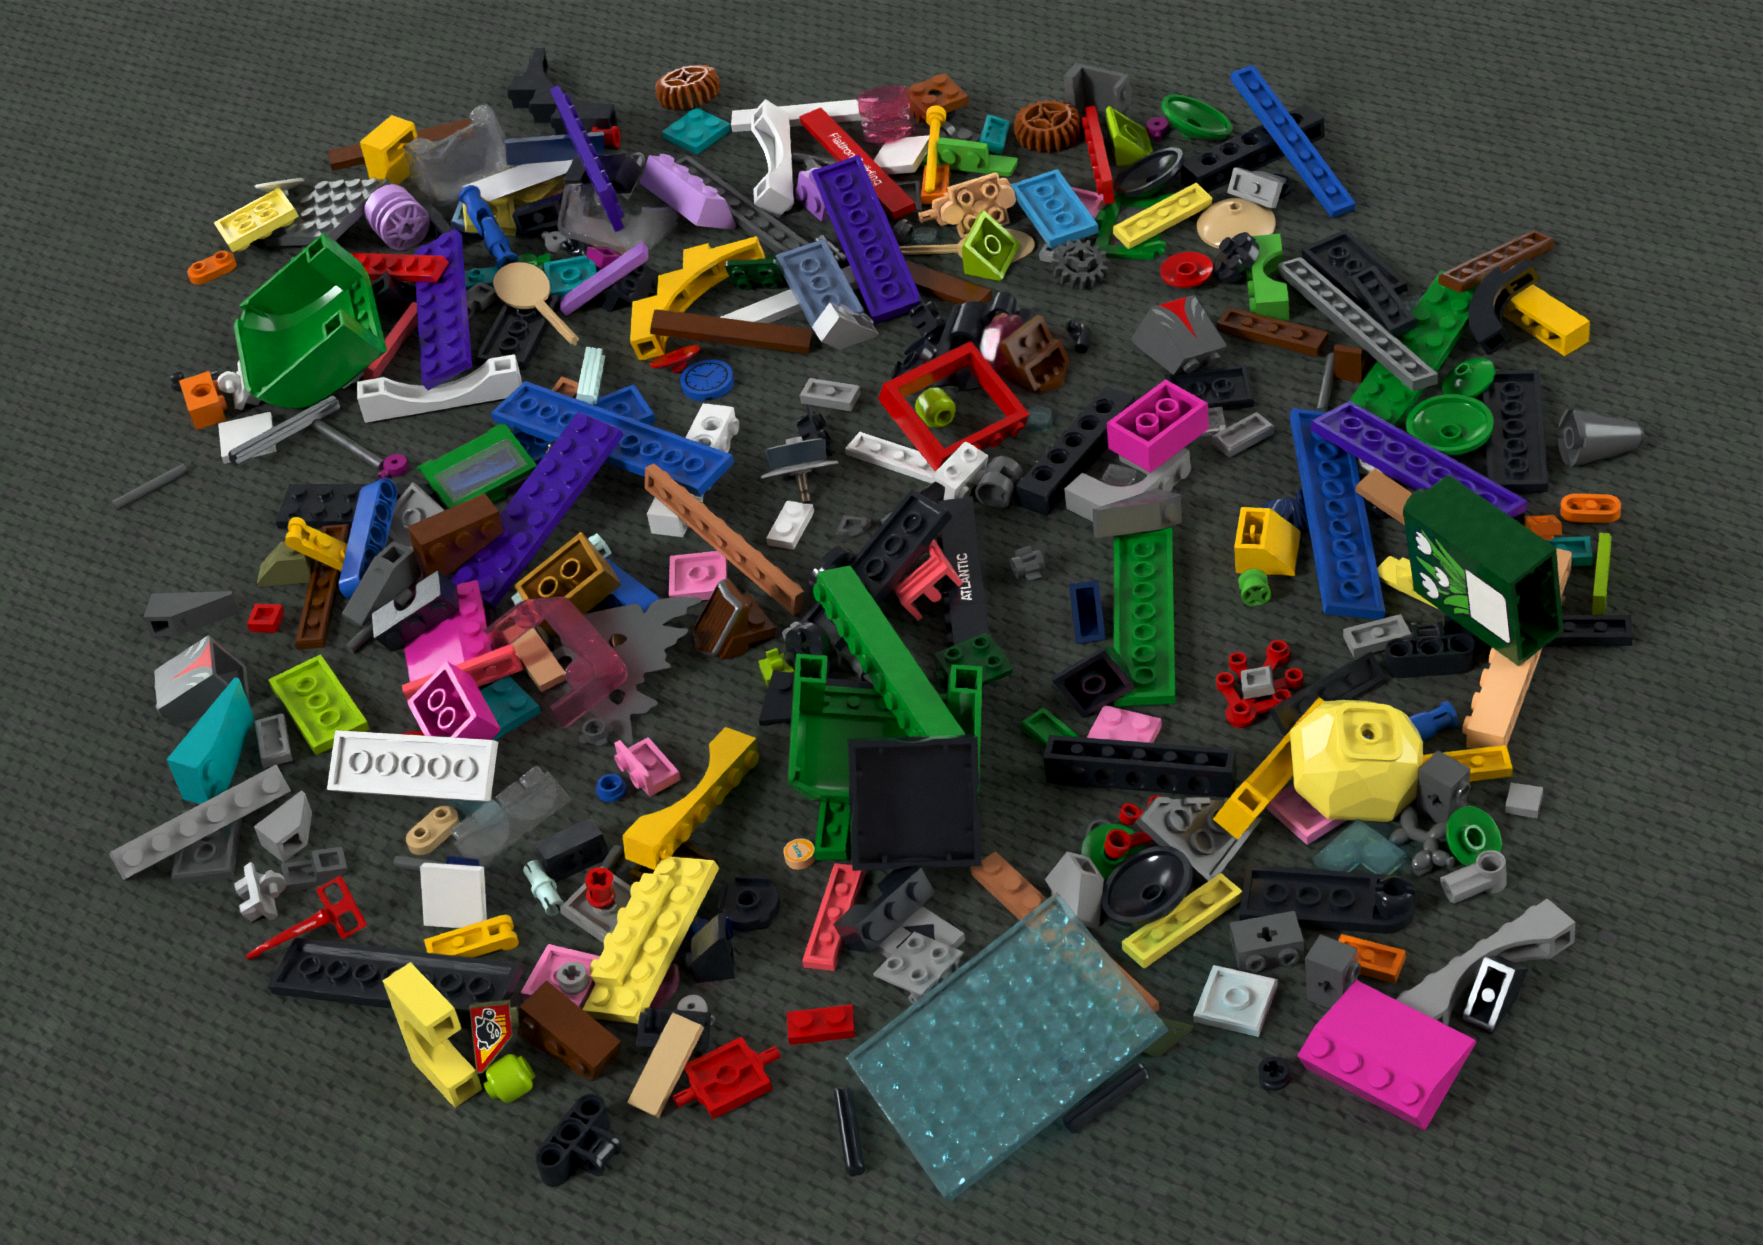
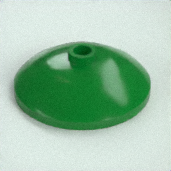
M1178 94L1167 95L1163 98L1161 107L1164 115L1172 126L1181 132L1183 137L1189 140L1217 141L1230 136L1233 130L1231 122L1212 106L1200 100Z
M1445 394L1426 399L1411 410L1406 420V431L1408 434L1447 456L1462 455L1479 448L1490 438L1494 427L1493 415L1484 403L1475 398L1458 394Z

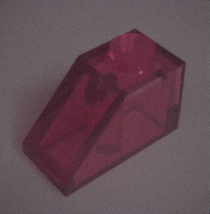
M999 314L992 319L993 322L984 328L979 352L995 371L1007 363L999 343L1024 325L1020 315Z

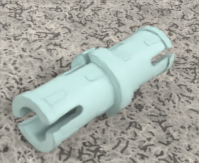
M533 860L528 862L527 864L532 872H530L527 866H524L523 872L532 885V894L540 900L548 916L559 914L560 911L556 904L560 908L564 902L556 891L557 886L554 879L548 877L540 861Z

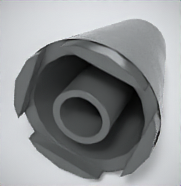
M1578 409L1565 410L1559 422V429H1564L1563 438H1558L1559 451L1563 462L1566 465H1570V467H1577L1635 451L1644 440L1643 429L1639 427L1636 421Z

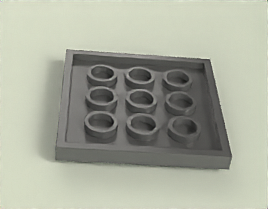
M388 178L354 179L352 181L338 180L336 182L322 181L315 186V190L310 195L303 197L299 201L300 204L295 208L299 217L295 218L291 225L273 230L272 234L263 239V241L269 247L310 245L322 233L336 241L364 214L365 204L369 196L377 189L385 185H391Z

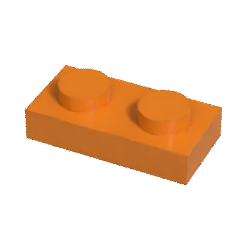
M950 164L937 165L935 190L932 193L925 191L927 165L924 166L921 190L922 204H932L934 199L943 197V193L948 192L947 187H949L951 174Z
M1554 515L1524 516V526L1544 540H1553L1554 535H1562V522Z
M1341 934L1339 942L1357 948V959L1361 965L1360 975L1396 984L1406 959V950Z

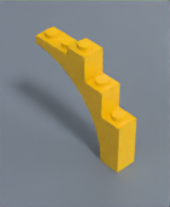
M757 236L711 249L708 243L684 249L683 269L659 275L656 296L633 301L630 343L639 360H646L665 354L669 336L650 334L654 309L683 313L708 289L729 277L725 268L726 261L765 259L764 251Z

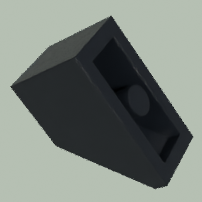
M725 913L717 914L691 938V952H686V964L688 972H694L696 983L735 979L734 950Z
M1498 955L1484 957L1461 1020L1489 1033H1494L1516 1001L1528 968Z

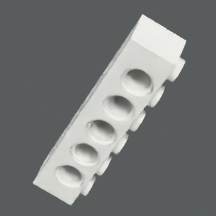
M702 404L686 438L728 453L730 441L739 430V420L735 417L734 407ZM691 494L695 499L703 503V495L698 497ZM657 498L653 500L647 512L651 533L683 537L689 526Z

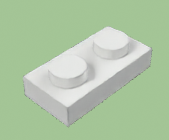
M786 501L766 538L767 545L794 550L814 513L813 505Z

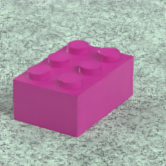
M1165 379L1107 422L1109 449L1151 473L1209 429L1208 403Z
M448 661L407 702L424 736L492 740L501 730L472 676Z

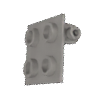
M913 932L873 975L910 991V996L908 997L910 1002L918 1006L920 1003L925 1004L927 998L932 994V990L937 991L940 988L939 984L943 985L948 976L958 969L959 958L963 955V951Z

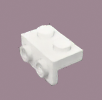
M964 442L933 474V480L945 487L944 500L969 497L971 490L978 485L981 477L984 475L988 460L987 454L968 442Z

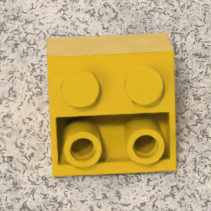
M1241 507L1234 546L1236 573H1243L1250 569H1260L1266 575L1295 576L1301 531L1271 508Z

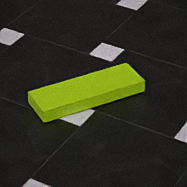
M1599 533L1592 615H1605L1612 537L1609 533Z

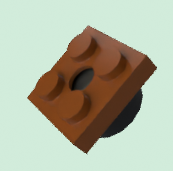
M945 73L936 75L921 83L913 84L911 87L902 90L903 99L909 104L911 115L917 119L918 124L922 122L927 123L926 112L931 106L943 107L946 110V121L948 122L955 116L956 109L969 104L968 95Z

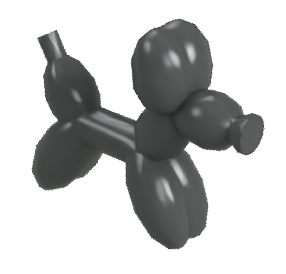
M1407 805L1402 810V828L1395 830L1390 835L1389 840L1382 843L1385 849L1392 845H1403L1410 839L1423 843V850L1419 851L1412 860V868L1418 876L1427 875L1433 869L1434 864L1442 867L1448 865V867L1452 868L1456 862L1455 857H1450L1447 852L1439 850V845L1447 843L1446 825L1448 819L1438 822L1429 831L1419 829V819L1416 810L1411 805Z

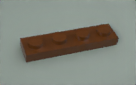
M1231 307L1226 309L1217 322L1218 332L1318 357L1329 341L1328 332Z

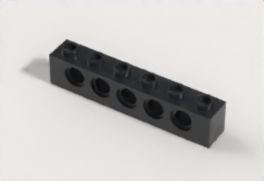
M1304 104L1289 111V114L1311 143L1325 137L1324 117L1309 105ZM1262 124L1184 161L1181 168V182L1186 187L1197 183L1209 193L1230 183L1234 168L1255 171L1285 157V154Z
M1106 386L1096 395L1089 406L1079 413L1077 419L1070 427L1063 431L1061 437L1054 444L1050 445L1042 458L1033 464L1032 469L1024 478L1018 481L1015 489L1018 506L1048 516L1065 497L1064 489L1081 473L1085 474L1109 447L1107 422L1135 402V395Z
M1049 735L1043 757L1046 783L1230 798L1234 793L1237 778L1236 749Z

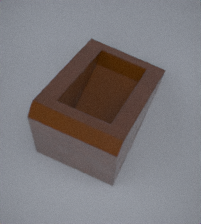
M1335 344V379L1362 383L1373 356L1362 348Z

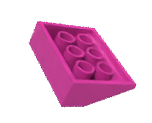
M477 580L457 585L460 610L404 645L410 682L436 673L446 661L457 665L494 651L485 605Z
M1356 980L1314 1026L1297 1057L1306 1069L1425 1131L1476 1044V1040Z

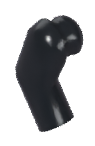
M572 238L565 239L562 244L567 254L576 257L586 255L588 247H590L586 241L574 240Z
M1076 319L1069 320L1066 323L1065 329L1069 332L1068 335L1076 341L1075 351L1077 353H1087L1092 337L1090 329L1084 324L1079 323Z

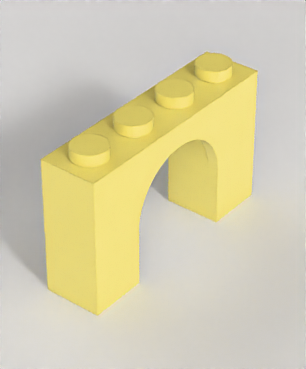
M411 962L384 979L383 983L410 1057L419 1070L454 1108L482 1090L476 1070L448 1040L450 1036L461 1030L454 1007Z

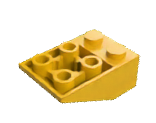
M391 115L360 141L369 178H388L391 185H399L411 174L419 145L413 122Z

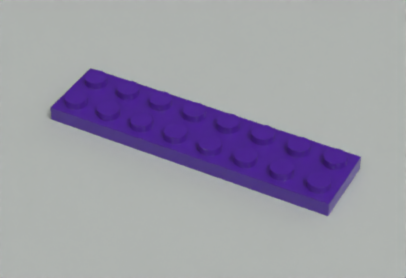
M559 85L551 88V94L564 126L614 231H620L624 229L621 219L625 215L620 203H618L612 183H610L607 173L597 156L568 93L563 94Z
M860 155L811 171L870 317L874 321L873 324L910 312L913 307L920 305L921 301L918 298L920 294Z
M456 228L440 235L438 239L419 247L414 252V255L444 256L449 261L437 283L416 282L422 385L428 391L472 367L462 235Z
M1351 401L1311 421V431L1365 461L1368 465H1372L1386 473L1389 477L1405 484L1414 491L1421 488L1429 489L1445 476L1450 475L1512 518L1526 511L1527 500Z
M578 411L500 514L504 533L463 563L451 581L458 585L477 580L484 604L493 608L496 607L624 436L622 431Z

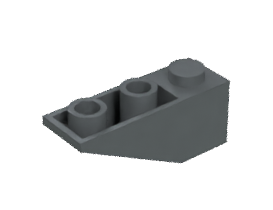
M393 541L375 556L345 607L342 616L364 627L372 620V613L392 601L404 588H408L422 574L414 550Z
M233 591L151 593L143 618L151 637L179 636L236 615L240 612Z

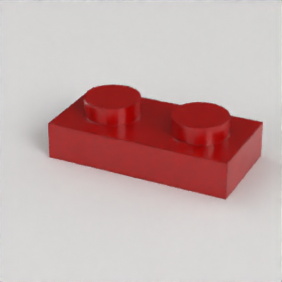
M853 1005L787 1012L789 1045L855 1038Z

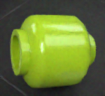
M938 387L929 388L922 392L915 404L916 413L931 428H941L948 425L953 420L956 412L953 400L943 389Z
M507 1054L487 1067L486 1077L488 1081L483 1085L493 1100L500 1098L501 1101L509 1104L532 1089V1079L535 1078V1074L522 1055L516 1057L514 1054Z

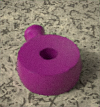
M1162 117L1151 118L1146 123V131L1149 136L1154 137V141L1160 142L1162 141V136L1169 132V123Z
M393 454L387 457L383 462L384 470L378 473L379 479L389 476L398 477L405 474L409 469L407 458L401 454Z

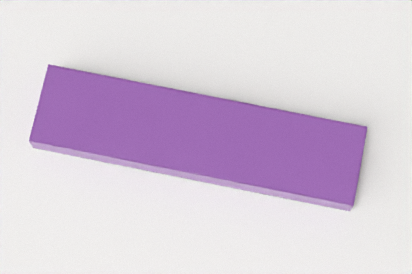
M642 241L561 297L560 310L564 315L568 316L648 260V247Z

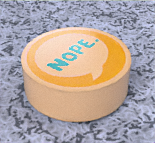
M795 839L787 843L783 850L786 864L790 868L797 870L811 866L815 861L813 843L807 839Z

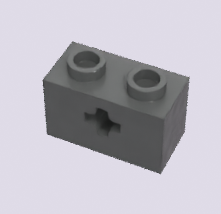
M1437 750L1419 769L1415 810L1438 823L1449 819L1455 810L1468 806L1467 794L1471 787L1469 783L1470 768Z
M1295 911L1230 923L1231 945L1239 971L1258 972L1264 968L1280 965L1291 966L1297 962L1305 961L1304 940Z
M1321 934L1319 935L1305 957L1307 1000L1331 1009L1356 980L1358 981L1361 965L1357 959V948Z

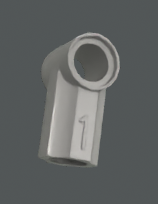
M1495 850L1484 851L1478 855L1476 863L1440 877L1441 886L1450 903H1457L1483 891L1497 893L1504 890L1507 885L1506 859L1504 855Z

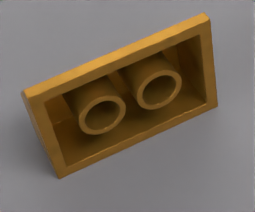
M580 532L514 586L536 624L556 638L563 632L571 619L586 614L622 584L609 563L589 539Z

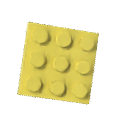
M277 188L214 222L231 251L235 252L245 250L250 246L251 242L257 239L269 237L272 231L279 227L291 225L294 219L299 216L280 188Z

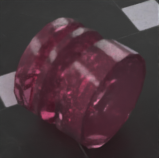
M881 86L864 91L856 97L859 115L865 118L861 122V127L864 130L863 137L866 142H891L905 138L914 132V123L911 121L913 118L912 113L906 111L910 106L908 90L905 86Z

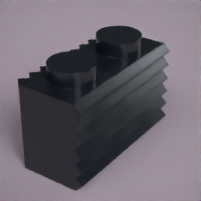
M561 192L546 199H538L537 202L533 201L523 206L520 205L514 211L512 217L519 235L523 236L567 222L572 215V211L565 193Z

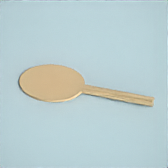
M1005 229L1021 243L1011 263L1026 258L1034 251L1035 242L1031 236L1021 231ZM967 236L960 240L958 244L899 246L902 255L958 253L963 259L961 247Z
M517 262L505 265L495 274L493 285L500 300L518 309L536 307L570 344L577 345L579 338L545 303L550 294V283L541 269L528 263Z

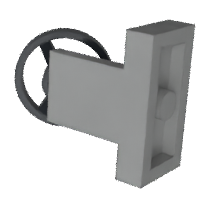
M1234 168L1227 193L1269 208H1276L1278 200L1291 193L1292 183L1287 176L1282 174ZM1282 188H1288L1285 192L1281 193Z

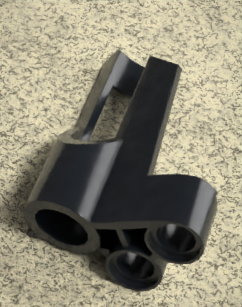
M1008 292L996 293L993 300L988 304L976 301L965 302L961 305L954 304L933 359L971 341L991 365L1000 348L999 343L1035 317L1036 314L1028 308L1017 309L1016 298ZM964 368L925 387V390L934 387L954 386L959 388L958 392L979 389L981 384L968 368Z

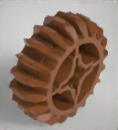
M709 65L683 66L661 76L656 82L655 93L661 106L667 110L693 109L696 106L709 103L711 99H714L720 93V80L714 68L709 67Z
M1046 99L1044 102L1036 101V104H1027V108H1021L1020 113L1016 114L1014 121V133L1018 143H1021L1022 148L1028 147L1030 152L1037 149L1038 153H1041L1043 150H1047L1050 153L1053 149L1059 152L1060 147L1068 148L1069 144H1075V140L1080 138L1082 127L1078 109H1075L1073 104H1066V101L1058 102L1057 99L1053 101H1047Z

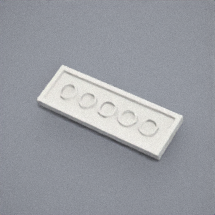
M335 730L327 790L490 803L498 742L485 739Z

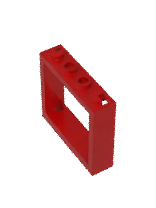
M971 341L884 383L878 398L883 407L935 472L964 442H968L982 451L988 447L994 448L1011 435L1016 437L1019 431L1025 429V424L1030 415ZM967 367L1006 415V418L943 448L906 401L905 397Z

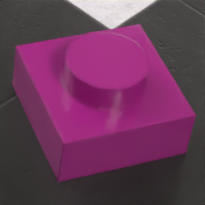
M588 247L586 257L594 261L595 266L599 268H605L621 256L608 247Z

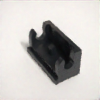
M591 818L534 843L538 854L543 860L541 862L550 878L554 879L555 883L604 861L609 853L602 832Z
M650 1007L645 1008V1012H640L636 1046L655 1047L672 1013H675L704 1027L693 1051H702L709 1048L711 1012Z

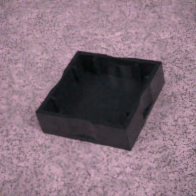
M975 734L847 739L851 865L853 871L900 869L914 865H925L935 868L982 866L980 819L977 804V789L979 785L978 737Z

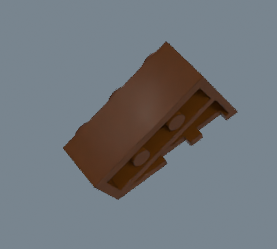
M485 493L408 526L413 550L420 571L425 578L436 571L441 572L444 576H448L504 533L499 511Z
M547 980L519 1008L517 1035L568 1066L580 1077L584 1076L593 1081L619 1055L621 1041Z

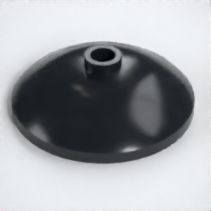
M1176 147L1164 148L1138 159L1118 175L1113 184L1114 191L1118 196L1125 198H1144L1162 193L1173 182L1183 166L1185 156L1182 150Z
M1169 846L1150 847L1131 855L1114 869L1103 887L1101 901L1104 911L1111 920L1124 926H1142L1164 918L1182 902L1190 888L1193 878L1191 863L1183 852Z

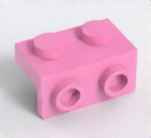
M649 737L629 748L621 740L614 743L617 752L614 759L618 767L623 772L626 770L634 786L637 789L642 788L649 797L681 780L679 771Z

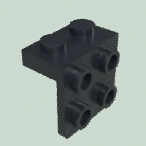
M644 264L640 265L604 291L602 296L606 300L602 308L611 312L619 297L632 304L633 301L656 296L658 276L662 274Z

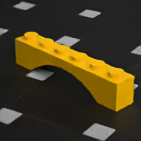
M1319 697L1293 728L1325 701ZM1290 731L1259 767L1231 795L1213 818L1214 821L1237 840L1293 777Z
M725 727L709 744V766L704 778L697 787L672 806L639 817L622 835L625 859L655 870L660 859L664 860L667 857H672L674 851L689 839L691 833L699 824L705 822L711 811L717 805H720L725 796L734 787L739 785L741 779L749 770L757 765L759 753L757 752L756 738Z

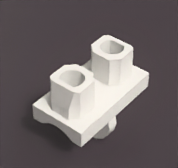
M239 360L237 363L238 371L236 373L224 372L218 377L217 382L221 391L232 393L235 409L243 410L245 403L258 406L260 399L245 390Z

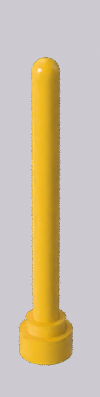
M931 106L926 112V122L930 126L925 191L927 193H932L935 190L938 158L936 143L939 140L940 127L946 122V110L941 106Z

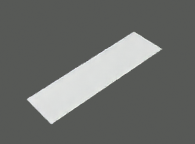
M573 160L523 164L462 187L474 185L480 189V196L491 201L566 174Z

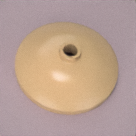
M1229 198L1218 201L1206 208L1197 220V232L1200 238L1208 245L1218 249L1220 243L1226 237L1232 239L1235 235L1247 232L1251 236L1273 234L1276 226L1275 216L1268 207L1244 198Z

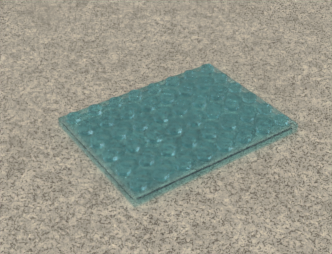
M1056 892L845 1058L939 1192L950 1203L1169 1030Z

